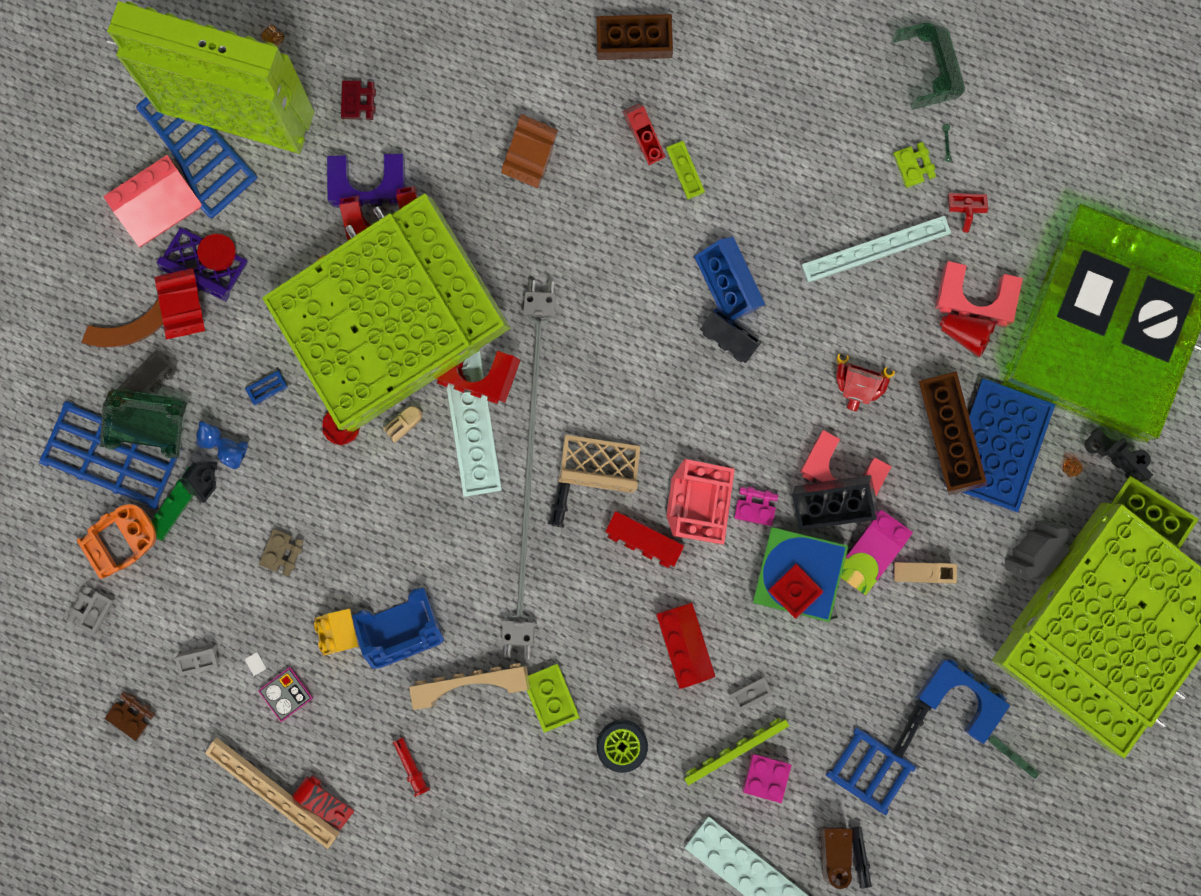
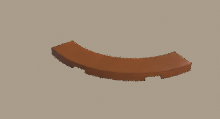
M158 299L145 315L125 326L99 328L88 325L81 343L107 348L123 347L144 340L158 331L163 325Z

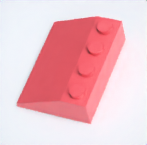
M168 155L103 196L139 247H142L200 209L202 205L174 161Z

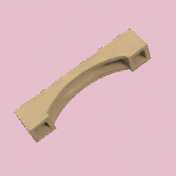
M521 663L509 665L510 669L502 670V666L490 668L488 673H483V670L472 671L471 676L464 677V673L452 675L453 679L445 680V676L433 678L434 682L426 683V680L415 681V685L409 687L413 710L436 706L435 701L454 688L468 684L496 685L507 689L508 693L529 690L527 666L521 667Z

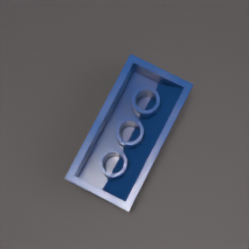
M734 237L720 239L694 256L718 309L732 320H737L766 305Z

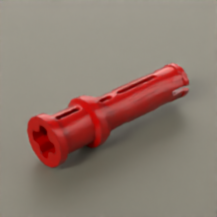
M404 737L394 741V747L408 775L407 782H410L415 792L414 797L431 790L430 787L426 786L422 777L423 772L421 770L418 771Z

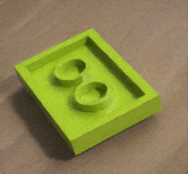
M558 663L528 676L530 689L527 690V693L544 733L580 718Z

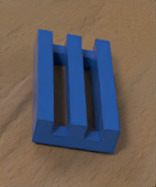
M277 370L246 387L245 390L253 405H257L288 388L280 371ZM275 377H278V380L272 382L271 384L261 388L260 390L254 393L251 392L253 389L261 386L262 384L272 380ZM280 383L282 384L281 386H279V387L275 388L274 390H272V391H270V392L264 394L263 396H261V397H259V398H257V399L254 398V397H256V396L262 394L263 392H265V391L271 389L272 387H274V386H276V385H278V384H280Z

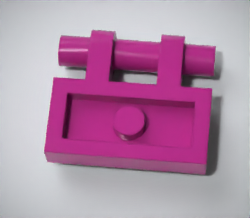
M750 486L748 488L740 487L739 494L746 495V500L737 501L734 519L772 526L776 507L768 505L770 500L777 502L778 494L771 493L769 490H755L754 487ZM752 497L763 499V503H753Z

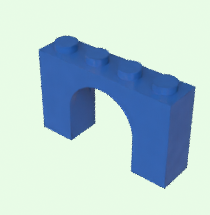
M941 659L916 698L936 710L950 689L960 685L969 687L977 697L978 709L964 732L978 742L985 744L1010 707L1006 703L1007 698L999 693L995 695L989 691L991 689L990 686L982 681L980 683L975 681V676L967 670H964V672L957 668L959 665L953 660Z

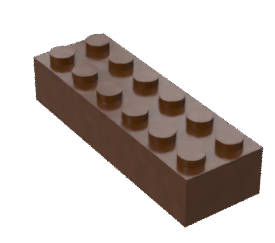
M957 371L919 381L948 495L987 486Z

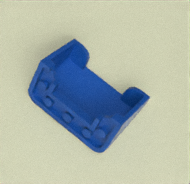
M424 587L412 590L408 595V602L373 615L370 611L361 610L352 615L362 656L371 668L379 669L436 647L444 641Z

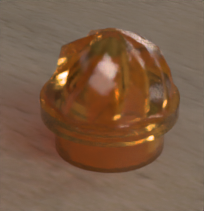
M1067 459L1063 464L1062 470L1068 477H1078L1083 471V465L1078 459Z

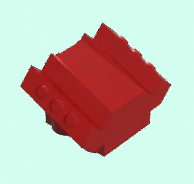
M193 268L155 276V285L166 340L204 332V322Z

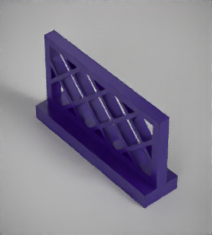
M180 227L163 257L160 256L156 263L159 269L168 274L187 270L189 268L186 267L185 262L196 259L198 267L193 268L197 288L227 302L230 297L229 293L248 261L235 255L234 261L236 260L241 263L238 269L230 271L228 267L227 272L217 274L214 271L215 275L205 277L202 270L207 268L200 266L195 246L199 245L203 238ZM182 235L190 238L191 243L180 246L179 240ZM192 247L195 255L184 258L182 249ZM179 251L181 259L174 261L169 259L172 252ZM229 275L231 281L228 286L220 284L218 278Z

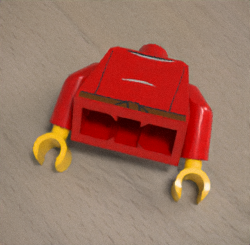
M839 353L837 356L836 380L839 390L843 392V397L849 399L847 409L858 411L860 402L869 405L871 401H876L885 394L890 382L889 379L895 374L894 370L888 375L886 373L887 367L879 373L850 363L847 364L848 354L846 355V360L843 361L840 359Z

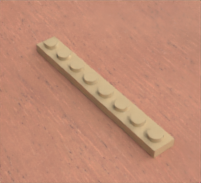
M216 738L213 740L205 753L207 756L325 848L329 849L340 834L337 830L298 803L292 795L220 739Z

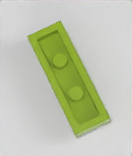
M684 141L666 147V152L686 199L690 200L705 194Z

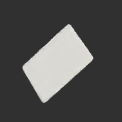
M257 652L245 659L253 676L266 669Z

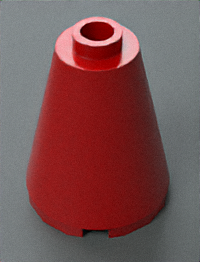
M949 313L947 316H943L939 326L942 327V332L975 356L980 357L990 341L989 338L991 333L993 334L996 322Z

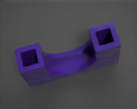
M384 154L383 180L376 189L368 192L358 191L350 185L349 160L346 155L327 156V200L330 205L340 208L341 198L359 195L361 207L363 204H371V206L377 207L382 206V203L398 206L396 189L405 188V158L403 154Z

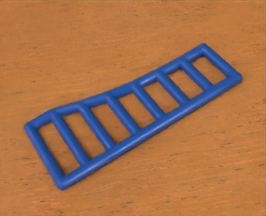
M147 97L137 104L136 109L172 152L187 183L202 204L200 208L209 218H214L257 179V175L215 129L197 124L174 144L169 135L185 120L176 118L163 129L157 121L164 114L156 112L151 115L146 109L150 104ZM205 129L211 137L184 160L179 150ZM217 142L223 150L196 175L192 176L188 167ZM227 156H230L235 164L200 195L196 184ZM241 169L248 177L211 209L204 201Z

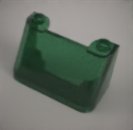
M119 389L109 391L102 407L100 447L114 450L120 447L122 442L160 447L161 453L165 457L179 458L187 402L180 398Z

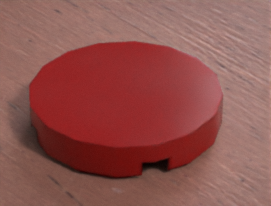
M211 234L201 240L198 245L197 254L199 261L205 268L222 271L233 264L236 249L229 237L223 234Z
M329 412L323 418V434L333 444H349L359 434L360 428L354 432L347 431V429H338Z

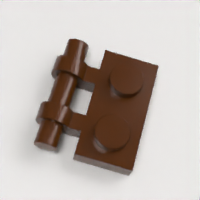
M124 691L120 695V698L125 701L124 705L116 702L104 719L137 741L149 725L143 721L144 717L146 716L152 720L156 713L151 711V707L148 705H143L137 701V697L132 694L129 695ZM131 706L139 711L137 716L129 711Z

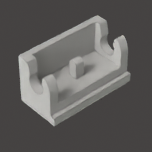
M217 644L178 653L175 657L179 676L218 667L220 657H217L216 654L218 650Z

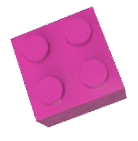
M751 753L742 792L782 804L792 765L788 762Z

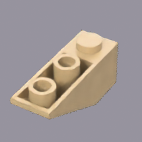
M894 562V582L957 584V564Z

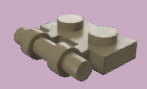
M273 529L259 565L278 572L280 565L284 566L282 574L289 577L291 571L295 569V561L298 554H301L303 550L301 547L304 541L297 538L295 544L292 545L290 541L293 536ZM287 549L291 550L288 561L283 560Z

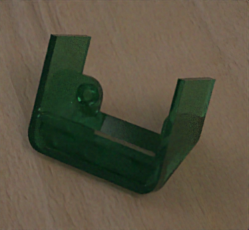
M928 22L896 30L892 43L916 37L923 42L931 41L940 76L932 83L933 93L917 97L911 105V109L914 110L960 98L965 91V85L949 30L944 26Z

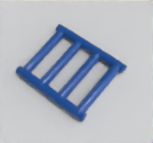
M856 727L852 740L832 771L829 770L826 776L880 813L887 815L890 803L909 773L916 770V766L905 758L901 759L891 753L893 750ZM862 739L871 746L849 781H846L839 776V773ZM877 750H879L887 758L866 791L863 792L855 787ZM895 761L904 768L882 803H879L871 796Z

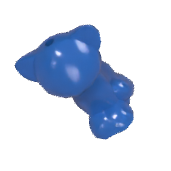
M202 421L199 422L196 444L200 448L212 449L216 446L218 449L217 456L221 463L232 469L239 468L245 457L248 442L241 441L236 443L230 439L221 438V431L218 427Z

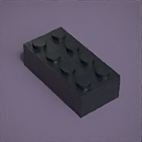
M871 475L798 485L794 487L792 492L799 530L877 520L879 510Z

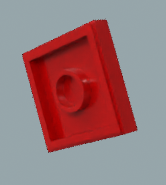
M797 564L768 590L795 619L824 593Z

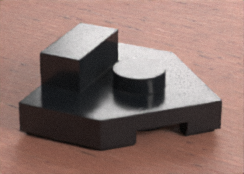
M218 462L192 463L182 476V485L190 495L196 496L199 502L205 503L216 489L214 475Z

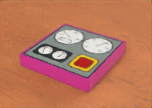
M291 667L259 690V693L280 722H283L313 699Z

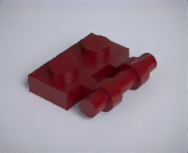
M342 80L341 119L361 120V112H365L366 120H373L374 113L376 112V106H374V97H376L374 82H367V88H362L361 81ZM361 96H367L366 105H361Z

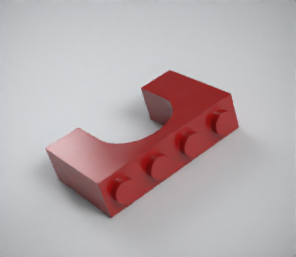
M415 186L396 189L399 210L418 198ZM359 195L340 199L339 206L344 228L351 225L356 235L371 226L363 215ZM345 229L347 240H350L351 238Z
M497 351L488 375L482 380L469 382L463 375V361L438 377L436 384L448 387V384L454 386V390L462 393L465 390L470 391L471 396L480 399L482 396L488 397L487 401L498 404L499 401L506 403L521 360L513 355Z

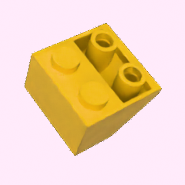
M350 609L314 618V629L319 636L318 646L323 656L359 647Z

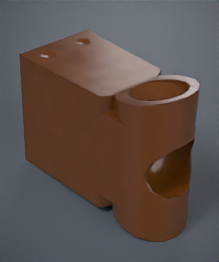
M819 827L823 878L831 886L837 889H844L852 881V829L848 827Z

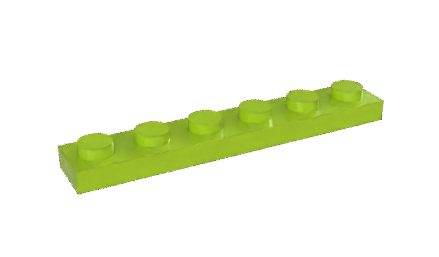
M779 717L769 723L771 726L763 729L761 727L753 732L754 736L747 739L744 737L736 742L737 746L730 749L727 747L719 752L720 756L713 759V757H710L703 761V766L696 769V767H693L686 771V776L683 777L688 786L786 729L789 727L786 719H780Z

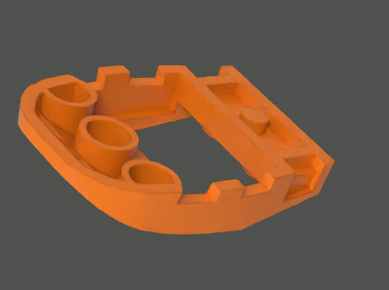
M123 505L109 514H104L95 525H92L87 530L88 534L84 538L76 540L99 579H103L131 566L154 546L156 541L155 528L146 512L137 505ZM114 522L134 553L119 565H116L98 536V533Z

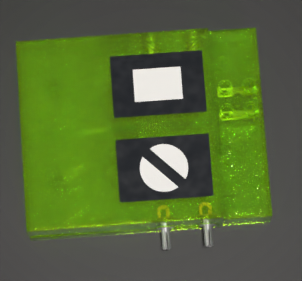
M1080 203L1072 210L1060 242L1056 246L1012 359L1006 363L1005 368L1007 371L1001 385L1055 404V407L1139 442L1146 443L1149 440L1159 439L1193 349L1201 352V345L1196 343L1201 331V252Z

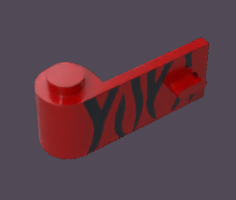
M313 775L311 777L306 776L292 797L298 803L341 830L354 810L323 790L320 785L321 781Z

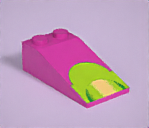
M879 510L877 520L869 522L846 555L840 578L866 596L913 532L883 510Z

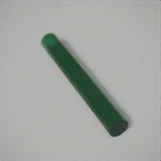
M993 735L990 737L988 742L1032 778L1036 779L1039 772Z

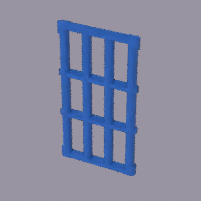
M65 401L45 450L41 455L39 464L47 467L51 466L76 476L79 480L89 481L113 491L114 494L119 493L156 510L177 458L182 451V446L172 445L147 435L144 431L134 430L109 420L106 416H99L79 408L71 402ZM67 412L99 423L100 426L96 435L63 422ZM105 427L134 437L135 440L131 449L101 437ZM62 429L92 441L89 451L86 452L56 440L59 430ZM140 440L172 452L173 456L170 463L168 464L136 451ZM100 444L127 455L124 466L94 455L97 445ZM52 447L85 459L81 470L49 458ZM135 458L165 470L162 482L129 469L132 459ZM90 462L120 473L116 484L87 473ZM125 476L158 488L155 498L152 499L122 487Z

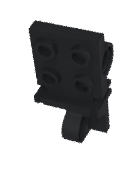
M1098 428L1093 430L1085 441V449L1089 453H1098L1101 457L1109 455L1112 459V464L1118 469L1121 468L1126 473L1127 479L1131 476L1139 482H1143L1153 476L1147 469L1151 462L1149 453L1145 450L1130 452L1128 448L1131 444L1127 443L1125 438L1112 442ZM1093 439L1097 440L1100 444L1098 450L1091 448L1090 443Z

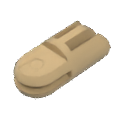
M417 406L407 407L383 428L393 443H396L421 421V409Z

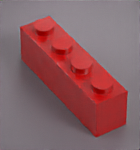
M615 511L605 531L608 534L607 538L618 542V540L625 542L624 546L632 551H635L636 548L643 551L642 556L650 560L654 557L660 560V565L668 569L670 566L675 567L684 548V545Z

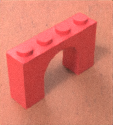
M950 261L944 265L935 309H940L939 312L943 314L953 312L962 316L996 322V325L1000 327H1007V325L1014 322L1023 278L1003 274L999 279L994 302L989 306L979 307L971 304L963 294L962 286L967 265Z
M824 430L821 431L800 470L804 479L813 482V480L817 482L836 480L830 472L829 461L840 441L839 438ZM874 457L871 459L863 476H872L875 495H877L892 466Z

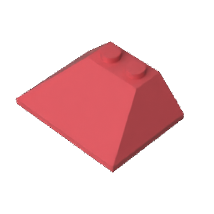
M688 459L683 460L671 479L666 514L673 536L724 545L735 469Z

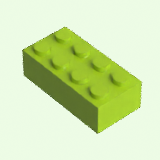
M1131 476L1126 480L1111 502L1113 506L1114 504L1125 506L1178 549H1180L1199 520Z

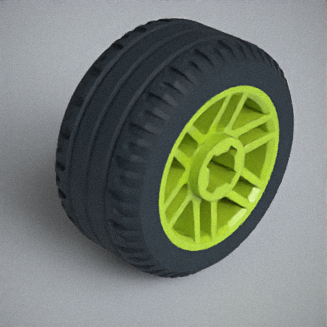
M628 720L610 722L599 733L596 745L597 754L602 764L614 772L626 773L633 771L646 758L648 752L646 735L634 722ZM621 742L626 745L623 750L618 747Z

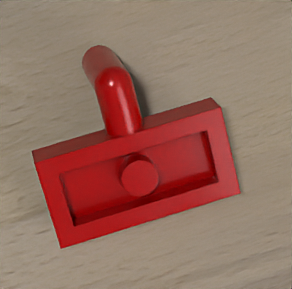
M949 193V212L965 213L966 218L962 228L964 233L970 231L973 213L988 212L987 194Z

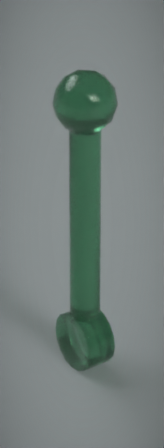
M944 124L942 130L945 132V161L951 162L952 156H950L948 135L950 125Z

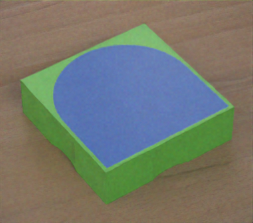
M771 527L753 603L787 611L768 590L797 564L824 591L801 615L830 623L848 546Z

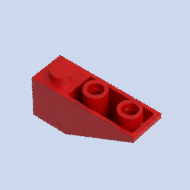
M638 103L623 110L622 113L648 165L666 158L644 106Z

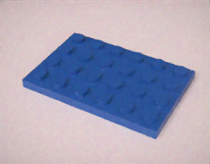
M981 379L969 418L987 486L961 493L1018 513L1055 404L995 382Z

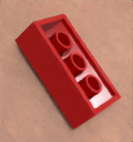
M693 603L657 613L656 617L678 688L683 689L716 677Z

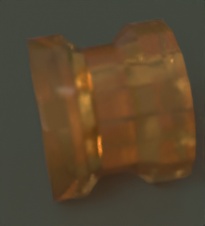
M273 24L269 25L261 35V39L265 42L273 43L277 47L285 38V34L277 31V27Z

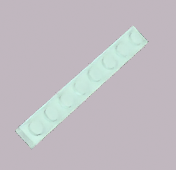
M942 216L804 263L801 267L807 283L948 236L951 234L946 217Z

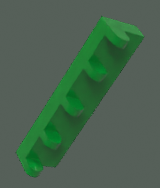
M182 477L177 481V485L170 495L166 497V501L159 511L155 513L151 521L155 528L156 538L160 541L165 539L194 496L190 495L182 485Z

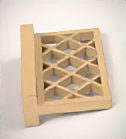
M565 435L558 482L634 493L638 486L637 473L640 446ZM568 441H575L580 448L572 453L568 448ZM589 444H594L599 450L592 456L585 448ZM607 447H613L618 454L610 459L604 450ZM581 450L588 457L582 464L575 457V454ZM626 450L635 451L634 459L630 462L623 455V452ZM599 453L607 460L602 466H599L594 460V457ZM618 456L626 463L620 469L612 462ZM572 457L578 467L574 470L565 469L566 461ZM590 460L597 468L592 473L587 472L583 467ZM610 464L616 472L612 475H606L602 468ZM628 466L633 472L632 479L625 478L620 471Z

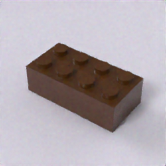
M672 14L596 16L598 60L672 58Z

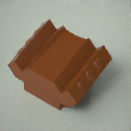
M521 114L501 173L538 189L553 152L558 130Z

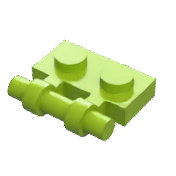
M924 142L917 144L918 152L914 153L912 146L893 153L905 188L923 183L925 181L923 178L924 174H928L930 180L937 177L934 171L936 168L931 163L929 158L930 152L925 147ZM922 158L925 167L920 168L917 159Z

